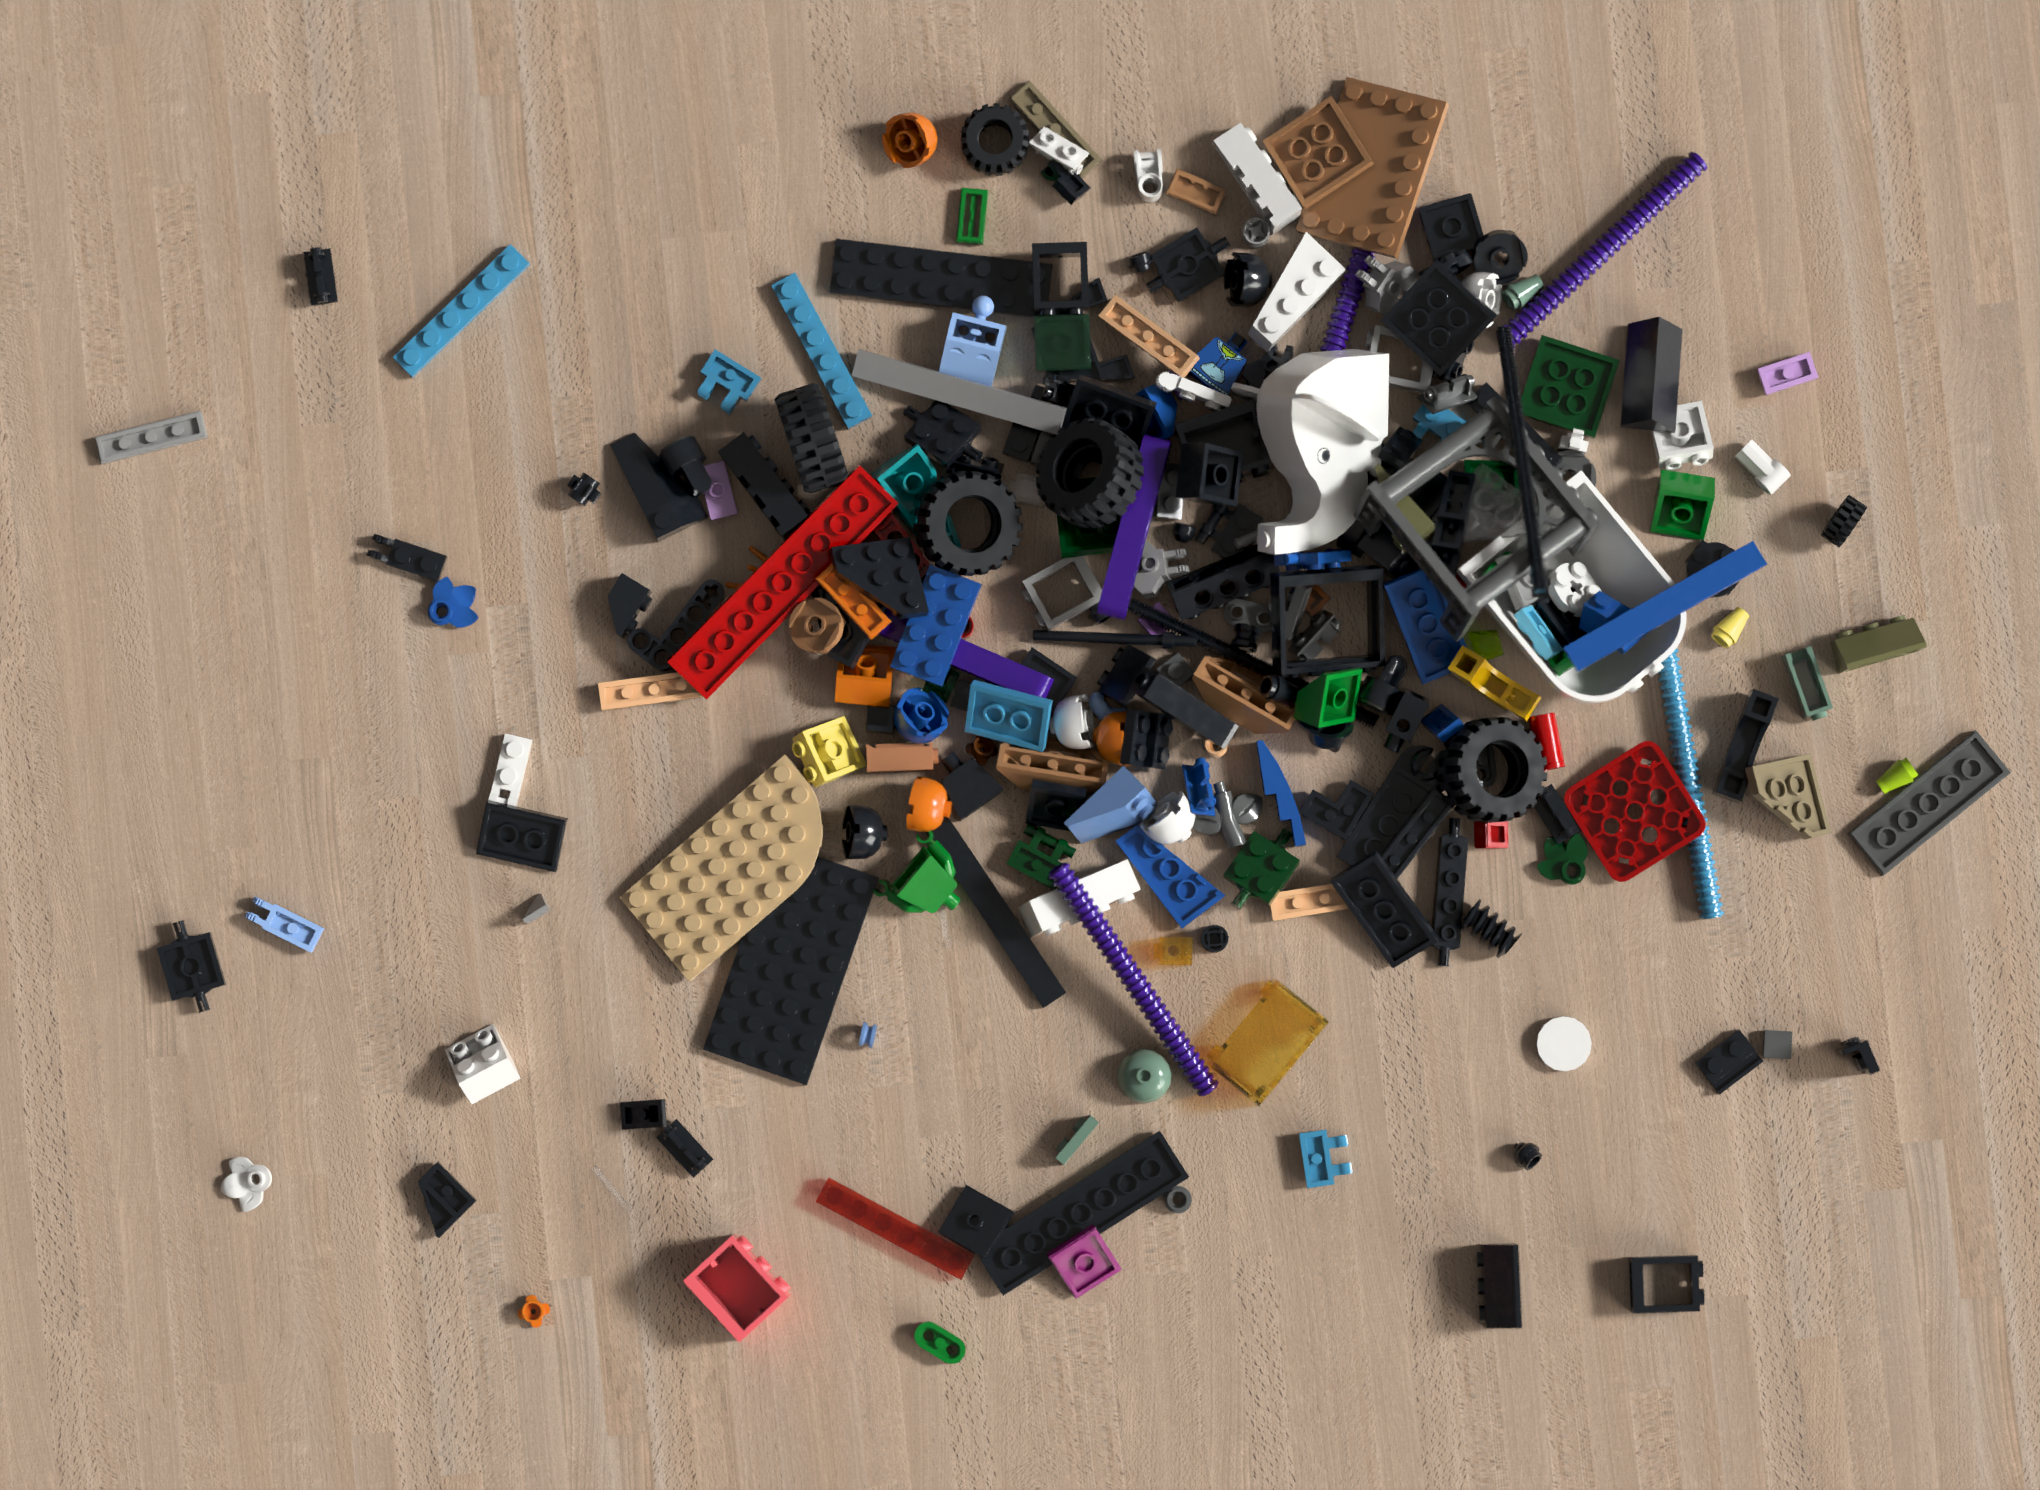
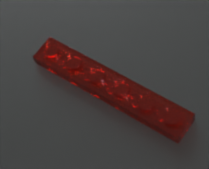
M828 1177L816 1200L817 1203L960 1280H962L975 1256Z

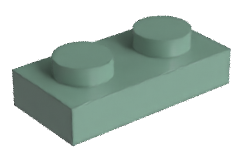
M1091 1115L1088 1119L1082 1116L1072 1128L1076 1131L1075 1135L1070 1141L1064 1138L1055 1149L1059 1153L1055 1158L1064 1165L1099 1122Z

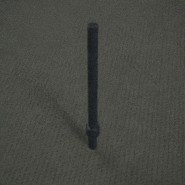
M1049 630L1033 631V641L1162 646L1163 649H1174L1175 646L1196 647L1197 636L1175 635V632H1163V635Z

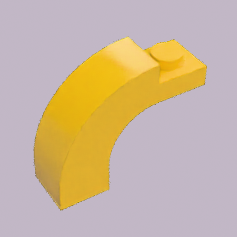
M1463 645L1448 667V670L1475 692L1525 721L1529 719L1541 699L1539 695L1508 678L1491 666L1484 657Z

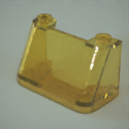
M1277 979L1274 983L1269 980L1259 992L1262 995L1260 1001L1221 1047L1216 1043L1206 1055L1210 1059L1207 1065L1256 1106L1261 1105L1329 1022L1323 1015Z

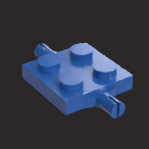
M1328 548L1321 552H1293L1274 555V566H1286V571L1341 567V562L1351 561V550H1343L1341 548Z

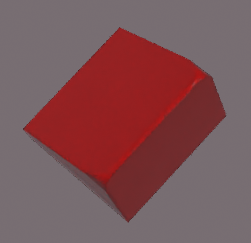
M1508 821L1493 823L1474 822V847L1476 849L1508 848Z

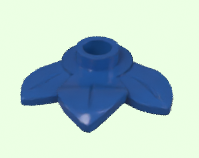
M448 577L438 581L433 588V601L428 606L430 620L437 625L450 623L457 628H464L475 623L479 617L470 607L475 600L476 588L469 585L453 587ZM440 607H445L447 610L446 615L443 617L437 615V610Z

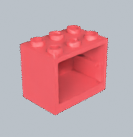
M734 1234L686 1277L683 1282L733 1337L740 1342L791 1296L788 1292L791 1287L781 1276L775 1278L769 1270L772 1266L762 1255L757 1258L750 1251L753 1245L743 1235L738 1238Z

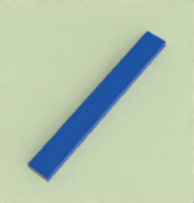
M1751 541L1570 643L1563 650L1576 672H1579L1760 570L1767 563L1754 541Z

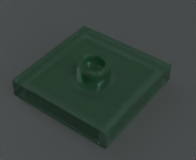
M1089 314L1034 316L1036 372L1091 370Z

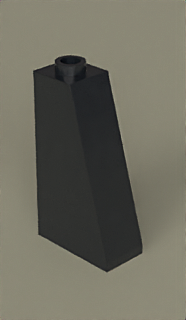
M1145 666L1136 675L1129 689L1194 735L1224 750L1239 727L1167 678Z

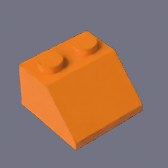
M867 644L854 669L838 662L835 702L889 707L894 669L890 665L894 658L896 647Z

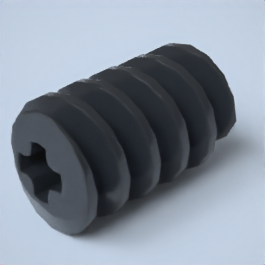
M1479 899L1463 918L1462 930L1472 927L1470 936L1474 937L1480 933L1479 943L1483 944L1489 940L1490 943L1487 950L1491 951L1497 947L1496 957L1500 958L1512 948L1523 933L1514 937L1516 927L1512 926L1506 930L1507 920L1504 919L1497 923L1499 914L1495 912L1488 916L1490 907L1487 905L1479 909L1481 899Z

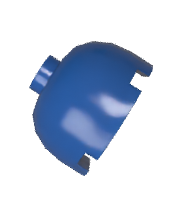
M919 687L907 690L897 701L894 709V726L904 739L912 743L923 744L933 741L947 728L949 710L936 693L930 691L928 694L925 691H921L922 688Z

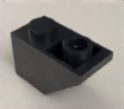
M621 573L608 594V600L616 634L624 639L626 634L629 635L637 627L638 621L635 620L640 611L645 612L648 609L653 598L649 597L652 592L648 588Z

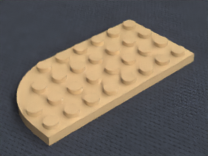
M782 756L619 897L688 981H692L791 896L808 878L815 866L823 838L820 805L815 792L788 756Z

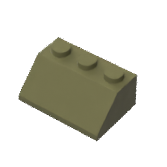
M1905 615L1889 619V625L1879 627L1877 622L1863 626L1864 632L1853 634L1852 630L1836 634L1837 639L1830 643L1839 674L1915 653L1926 648V641L1914 618L1906 619Z

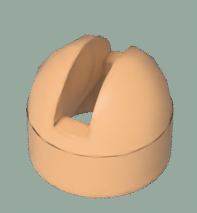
M1205 741L1206 752L1211 757H1221L1227 751L1226 746L1225 750L1218 747L1219 751L1215 752L1213 744Z

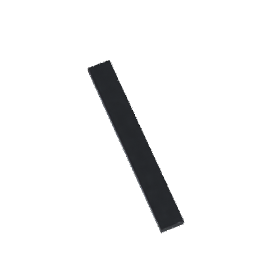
M944 817L942 824L937 829L932 830L933 840H938L951 855L956 871L955 877L1042 1007L1045 1008L1063 996L1066 991L951 820Z

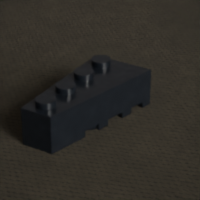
M743 432L721 448L718 453L782 539L785 540L811 512L802 500L797 502L791 493L795 490L786 478L780 480L775 471L778 468L768 456L764 459L758 451L762 446L753 435L748 437Z

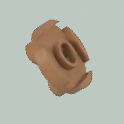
M814 598L801 602L793 610L789 619L793 642L799 648L809 653H828L839 642L845 626V618L841 615L838 607L823 598ZM821 619V629L813 633L814 627L811 623L813 621L818 622Z

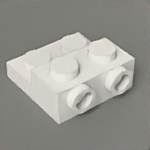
M1702 401L1677 405L1675 433L1652 431L1653 446L1659 468L1666 467L1667 470L1672 471L1679 469L1682 464L1692 462L1695 466H1700L1713 458L1714 447Z

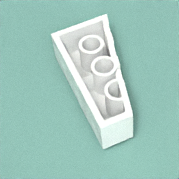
M1307 232L1248 332V335L1266 352L1320 300L1346 270Z
M1128 859L1078 881L1079 884L1084 885L1083 890L1089 892L1088 897L1094 899L1093 904L1098 905V912H1105L1111 909L1109 904L1117 900L1121 905L1135 899L1133 893L1141 890ZM1058 889L1032 899L1018 907L1030 938L1045 932L1046 936L1062 930L1060 925L1066 922H1070L1071 926L1081 922L1077 920L1078 915L1072 913L1073 908L1067 906L1068 901L1063 900V893H1059Z

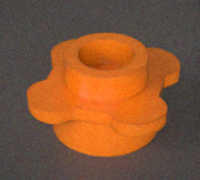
M529 1295L526 1297L525 1305L518 1310L517 1315L519 1319H525L531 1323L532 1327L538 1328L542 1325V1319L545 1314L550 1312V1306L547 1303L543 1304L538 1301L535 1295ZM532 1309H536L535 1314L531 1313Z

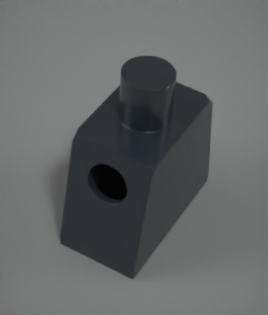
M1405 688L1385 730L1390 733L1383 745L1385 748L1398 753L1404 740L1411 742L1430 705V699ZM1401 719L1409 722L1406 729L1398 726Z
M952 752L941 760L950 773L941 781L961 821L1004 791L1002 786L973 758L963 764L955 752Z

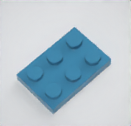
M973 680L970 686L964 732L1043 752L1046 748L1052 700Z

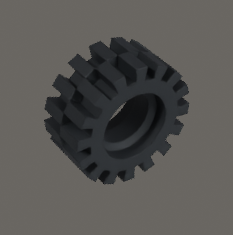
M1848 495L1825 526L1821 536L1837 547H1841L1862 518L1867 506Z

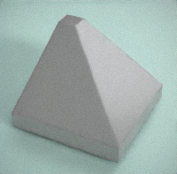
M542 894L536 897L523 917L525 923L530 924L550 911V907Z

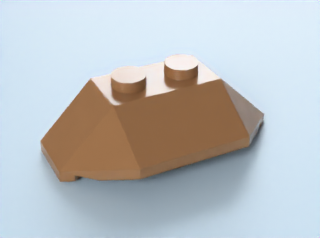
M1204 656L1192 679L1206 705L1254 734L1287 733L1295 720L1294 703L1292 701L1266 700L1259 692V685L1264 674L1260 676L1261 672L1257 674L1258 671L1254 673L1255 670L1251 671L1252 668L1248 670V667L1245 668V665L1244 667H1242V664L1239 666V662L1237 664L1236 661L1233 663V659L1230 661V658L1227 660V657L1211 658V656Z
M1047 736L1046 748L1043 752L1009 743L1000 744L996 769L1021 790L1031 791L1032 780L1037 779L1087 788L1086 794L1100 789L1106 783L1109 761L1102 758L1092 748L1070 749L1062 745L1057 738Z

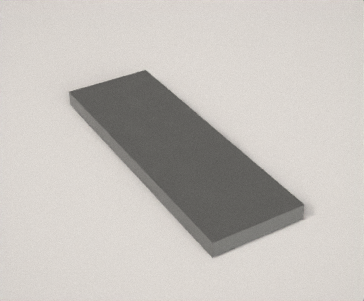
M1975 730L1915 778L1914 782L1905 786L1847 834L1881 876H1884L2011 772Z

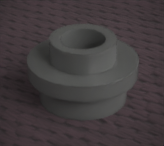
M1182 1186L1173 1187L1164 1196L1165 1206L1173 1213L1187 1211L1192 1202L1190 1192ZM1176 1194H1180L1183 1197V1202L1180 1205L1173 1203L1172 1199Z

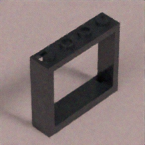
M1376 565L1270 573L1272 671L1282 675V678H1298L1299 673H1308V676H1320L1324 674V671L1336 672L1358 667L1363 669L1362 672H1371V670H1376L1375 667L1385 666L1383 568ZM1366 581L1368 654L1286 661L1285 587Z

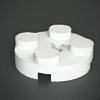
M1575 562L1574 564L1564 563L1553 570L1548 578H1551L1548 592L1554 604L1565 613L1567 611L1575 613L1573 615L1575 617H1581L1583 604L1599 590L1601 591L1593 577L1587 572L1585 565L1581 562ZM1573 587L1576 592H1572L1570 588Z

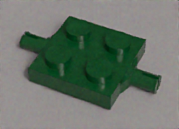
M1282 829L1275 841L1266 839L1253 831L1223 874L1224 878L1233 883L1239 890V893L1231 902L1233 907L1241 910L1248 897L1258 899L1270 907L1300 864V860L1288 853L1284 848L1290 837H1292L1289 831L1287 832L1286 829Z

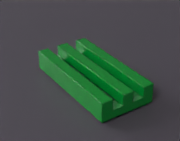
M961 187L956 243L963 242L983 245L988 190ZM966 194H972L967 237L962 236ZM977 195H982L979 235L977 238L973 237Z

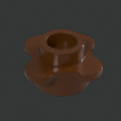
M979 735L976 736L973 743H968L965 747L966 752L971 754L979 765H985L987 759L991 756H996L998 752L990 738Z

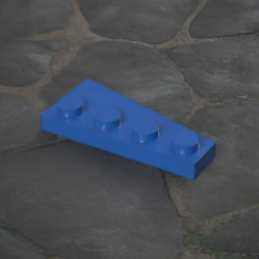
M1136 825L1115 841L1181 929L1226 896L1164 845L1153 841L1139 825Z

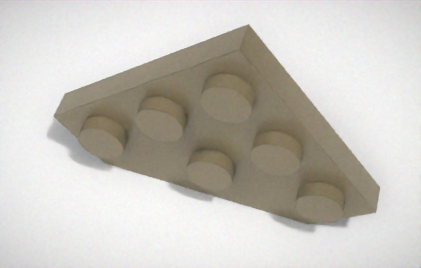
M1811 753L1745 768L1752 796L1804 840L1831 833Z

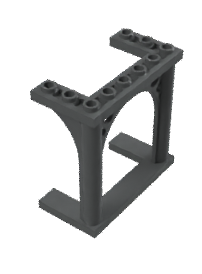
M1495 396L1486 402L1478 415L1381 484L1375 481L1369 485L1353 514L1370 536L1376 533L1384 522L1449 602L1439 622L1455 642L1466 635L1482 607L1531 573L1529 565L1531 562H1529L1530 559L1528 558L1527 545L1525 544L1503 562L1463 589L1395 504L1442 470L1461 459L1476 456L1491 457L1504 461L1516 468V460L1508 453L1510 448L1512 450L1514 448L1512 446L1513 440L1511 439L1513 437L1510 433L1511 427L1509 425L1511 424L1509 423L1508 407L1505 403L1499 402ZM1525 433L1524 435H1527L1526 438L1528 439L1526 441H1528L1527 444L1529 445L1527 448L1530 451L1528 453L1530 456L1527 458H1531L1529 459L1531 461L1530 467L1532 468L1530 471L1533 474L1531 481H1534L1532 483L1534 484L1533 487H1535L1533 491H1535L1538 504L1539 522L1537 524L1540 525L1537 527H1540L1541 543H1543L1540 547H1543L1542 550H1544L1542 552L1544 555L1541 557H1545L1543 560L1546 562L1564 549H1567L1574 557L1583 550L1599 525L1597 516L1592 509L1586 508L1581 502L1576 489L1567 485L1562 478L1561 471L1555 465L1549 463L1545 458L1543 449L1538 444H1534L1528 437V433ZM1502 437L1505 440L1504 449L1501 451L1494 450L1493 448L1496 447ZM1481 444L1484 449H1479L1476 445ZM1546 491L1547 495L1552 499H1546L1542 492ZM1548 506H1558L1564 512V516L1560 518L1550 517L1545 512V508ZM1545 522L1552 525L1548 531H1545L1543 528Z

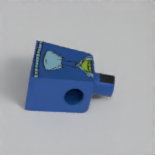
M1234 332L1227 343L1215 337L1197 353L1200 359L1188 374L1203 386L1228 396L1231 392L1232 384L1237 381L1247 360L1239 353L1247 344V340Z

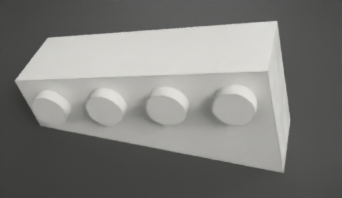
M1239 123L1213 140V147L1260 218L1267 221L1270 226V233L1273 235L1300 218L1302 207L1297 198L1286 187L1287 184L1281 174L1276 172L1271 166L1272 162L1264 149L1260 150L1256 145L1255 141L1257 139L1249 127L1244 128Z

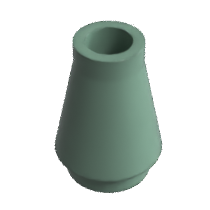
M1534 274L1529 278L1507 285L1506 289L1502 291V297L1510 309H1521L1538 291L1544 288V284L1540 277Z

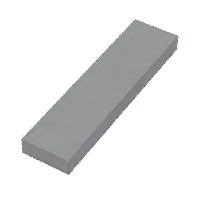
M201 411L98 436L95 437L100 462L103 465L207 439L208 435L203 414Z

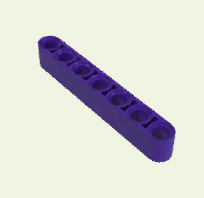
M1148 435L1143 436L1139 450L1143 457L1141 465L1144 466V476L1140 477L1142 486L1140 491L1137 490L1135 494L1137 498L1134 503H1130L1126 508L1128 511L1122 515L1098 604V614L1122 620L1125 619L1171 447V441Z
M886 608L884 614L892 622L878 635L899 643L908 619H899L891 614L892 611ZM963 639L960 640L951 663L952 667L996 686L1042 698L1047 697L1054 682V679Z

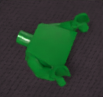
M932 830L928 831L929 838L926 841L921 840L920 836L916 834L917 840L922 844H927L928 848L924 846L893 884L891 885L886 879H880L878 881L884 884L885 892H881L877 888L873 889L876 896H887V900L903 912L923 913L928 911L935 913L941 905H944L949 910H953L960 902V897L953 893L957 887V882L953 878L956 871L951 855L938 840H933Z

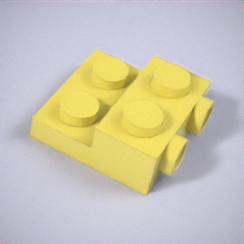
M845 716L802 731L792 738L794 742L792 744V751L796 757L801 758L805 767L803 775L809 783L812 782L814 788L867 766Z

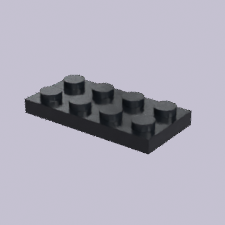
M1377 851L1331 878L1330 883L1392 968L1438 942V935Z

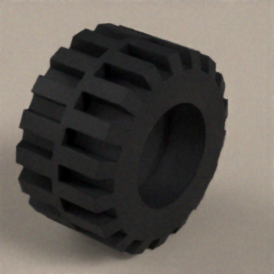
M993 103V106L989 107L988 104L982 105V109L977 110L976 108L972 111V115L966 118L965 125L962 127V152L969 165L972 164L978 172L983 171L988 176H991V174L1002 176L1004 172L1009 174L1013 172V168L1019 167L1022 164L1023 158H1026L1028 153L1029 132L1024 119H1021L1020 114L1016 110L1012 111L1010 106L1005 105L1001 107L999 103ZM990 126L1005 128L1011 135L1009 148L999 154H991L984 151L979 145V135L984 129Z

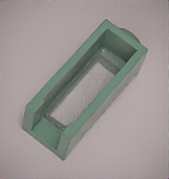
M1809 646L1782 656L1803 719L1811 717L1812 721L1828 716L1826 711L1832 709L1833 706L1812 647Z

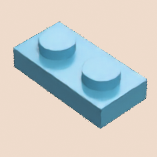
M1532 605L1522 608L1514 614L1519 629L1532 640L1533 648L1538 655L1547 660L1563 650Z

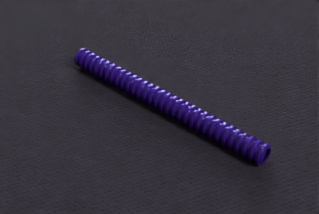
M1691 151L1688 154V158L1684 157L1682 164L1678 163L1676 169L1670 170V175L1666 174L1663 177V181L1659 180L1657 182V187L1653 186L1651 188L1652 192L1645 193V198L1641 197L1639 204L1635 203L1632 206V210L1628 209L1626 211V216L1622 215L1620 221L1616 220L1614 222V227L1610 226L1607 233L1603 232L1602 238L1595 240V245H1589L1590 249H1585L1583 256L1579 255L1576 262L1572 261L1570 263V268L1566 267L1564 273L1560 272L1558 274L1559 278L1552 280L1553 284H1547L1546 290L1539 292V297L1535 296L1533 302L1529 301L1527 303V308L1523 307L1520 314H1515L1514 320L1510 319L1508 325H1503V327H1512L1511 334H1513L1512 340L1514 341L1512 343L1514 345L1520 344V339L1527 337L1526 333H1532L1533 327L1540 325V320H1546L1545 316H1550L1552 314L1551 310H1556L1559 303L1563 304L1565 297L1569 298L1571 292L1575 293L1577 291L1576 287L1583 285L1582 281L1589 280V275H1594L1596 273L1595 269H1600L1602 263L1606 264L1608 257L1612 258L1615 251L1619 252L1620 246H1625L1627 240L1631 241L1633 239L1632 235L1639 233V228L1643 229L1645 223L1652 221L1651 217L1655 218L1658 215V211L1662 212L1664 210V205L1668 206L1670 200H1675L1676 194L1680 195L1683 192V188H1688V183H1693L1695 176L1699 177L1701 171L1705 172L1707 170L1705 161L1697 153Z
M1357 248L1352 249L1353 257L1349 258L1350 265L1346 267L1348 272L1343 276L1345 278V281L1341 282L1343 288L1338 291L1340 297L1335 300L1337 305L1333 306L1335 312L1330 316L1332 321L1328 322L1329 330L1325 331L1327 337L1322 340L1324 346H1320L1321 351L1346 349V344L1344 343L1349 339L1347 334L1351 333L1350 325L1354 324L1352 318L1357 315L1355 309H1359L1358 301L1362 300L1360 294L1364 293L1365 290L1362 286L1363 282L1355 274L1358 270H1361L1370 275L1368 269H1371V267L1364 260L1367 256L1375 258L1374 253Z
M1068 862L1059 864L1049 872L1048 878L1054 880L1053 885L1058 886L1057 891L1059 893H1063L1062 898L1068 901L1067 906L1072 907V913L1078 915L1077 920L1083 922V929L1087 928V935H1091L1092 942L1097 943L1096 948L1102 950L1101 955L1107 957V964L1111 963V970L1116 971V977L1121 978L1120 983L1126 985L1125 990L1131 992L1130 997L1131 999L1135 998L1136 1006L1140 1005V1012L1145 1013L1144 1018L1150 1020L1149 1025L1151 1027H1155L1154 1032L1155 1034L1159 1033L1160 1041L1164 1040L1163 1045L1165 1048H1169L1168 1053L1170 1055L1173 1054V1060L1179 1062L1178 1067L1184 1069L1183 1074L1185 1076L1188 1075L1187 1080L1193 1083V1089L1198 1090L1197 1095H1208L1217 1088L1218 1080H1214V1074L1208 1072L1209 1067L1203 1065L1204 1060L1199 1059L1200 1054L1194 1051V1045L1189 1044L1190 1039L1184 1037L1185 1032L1179 1030L1181 1026L1175 1024V1017H1170V1010H1166V1004L1160 1002L1161 997L1155 995L1157 991L1151 989V982H1146V975H1142V969L1136 967L1137 962L1131 960L1133 956L1127 954L1128 949L1122 947V940H1118V934L1112 932L1113 927L1107 925L1108 920L1103 919L1104 914L1098 912V905H1094V899L1088 897L1089 892L1083 890L1084 885L1079 884L1078 876L1074 877L1075 872L1073 869H1069L1070 864Z

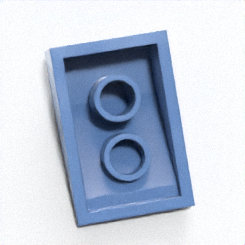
M1123 766L1064 824L1082 844L1139 824L1154 813L1155 807L1158 804L1148 790Z

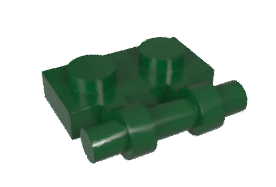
M1028 823L1023 833L1032 837L1030 844L1028 845L1019 840L1006 865L1055 890L1057 886L1053 885V879L1048 878L1049 872L1061 864L1058 861L1061 854L1072 859L1077 849L1068 845V841L1062 838L1058 840L1045 833L1046 829L1040 826L1036 828ZM1040 842L1054 849L1051 857L1037 850Z

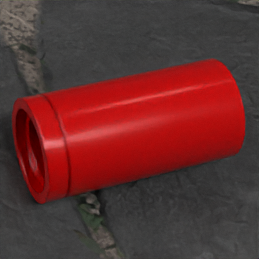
M1555 713L1529 717L1530 730L1536 736L1534 741L1541 743L1543 750L1540 751L1541 755L1547 759L1544 771L1565 767Z

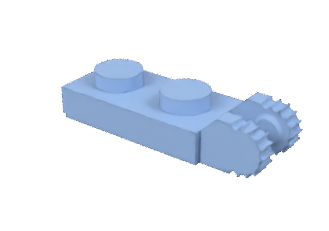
M254 897L252 902L261 908L269 910L270 913L266 920L253 912H247L245 918L263 926L262 929L308 952H313L325 928L277 904L272 905L261 898Z

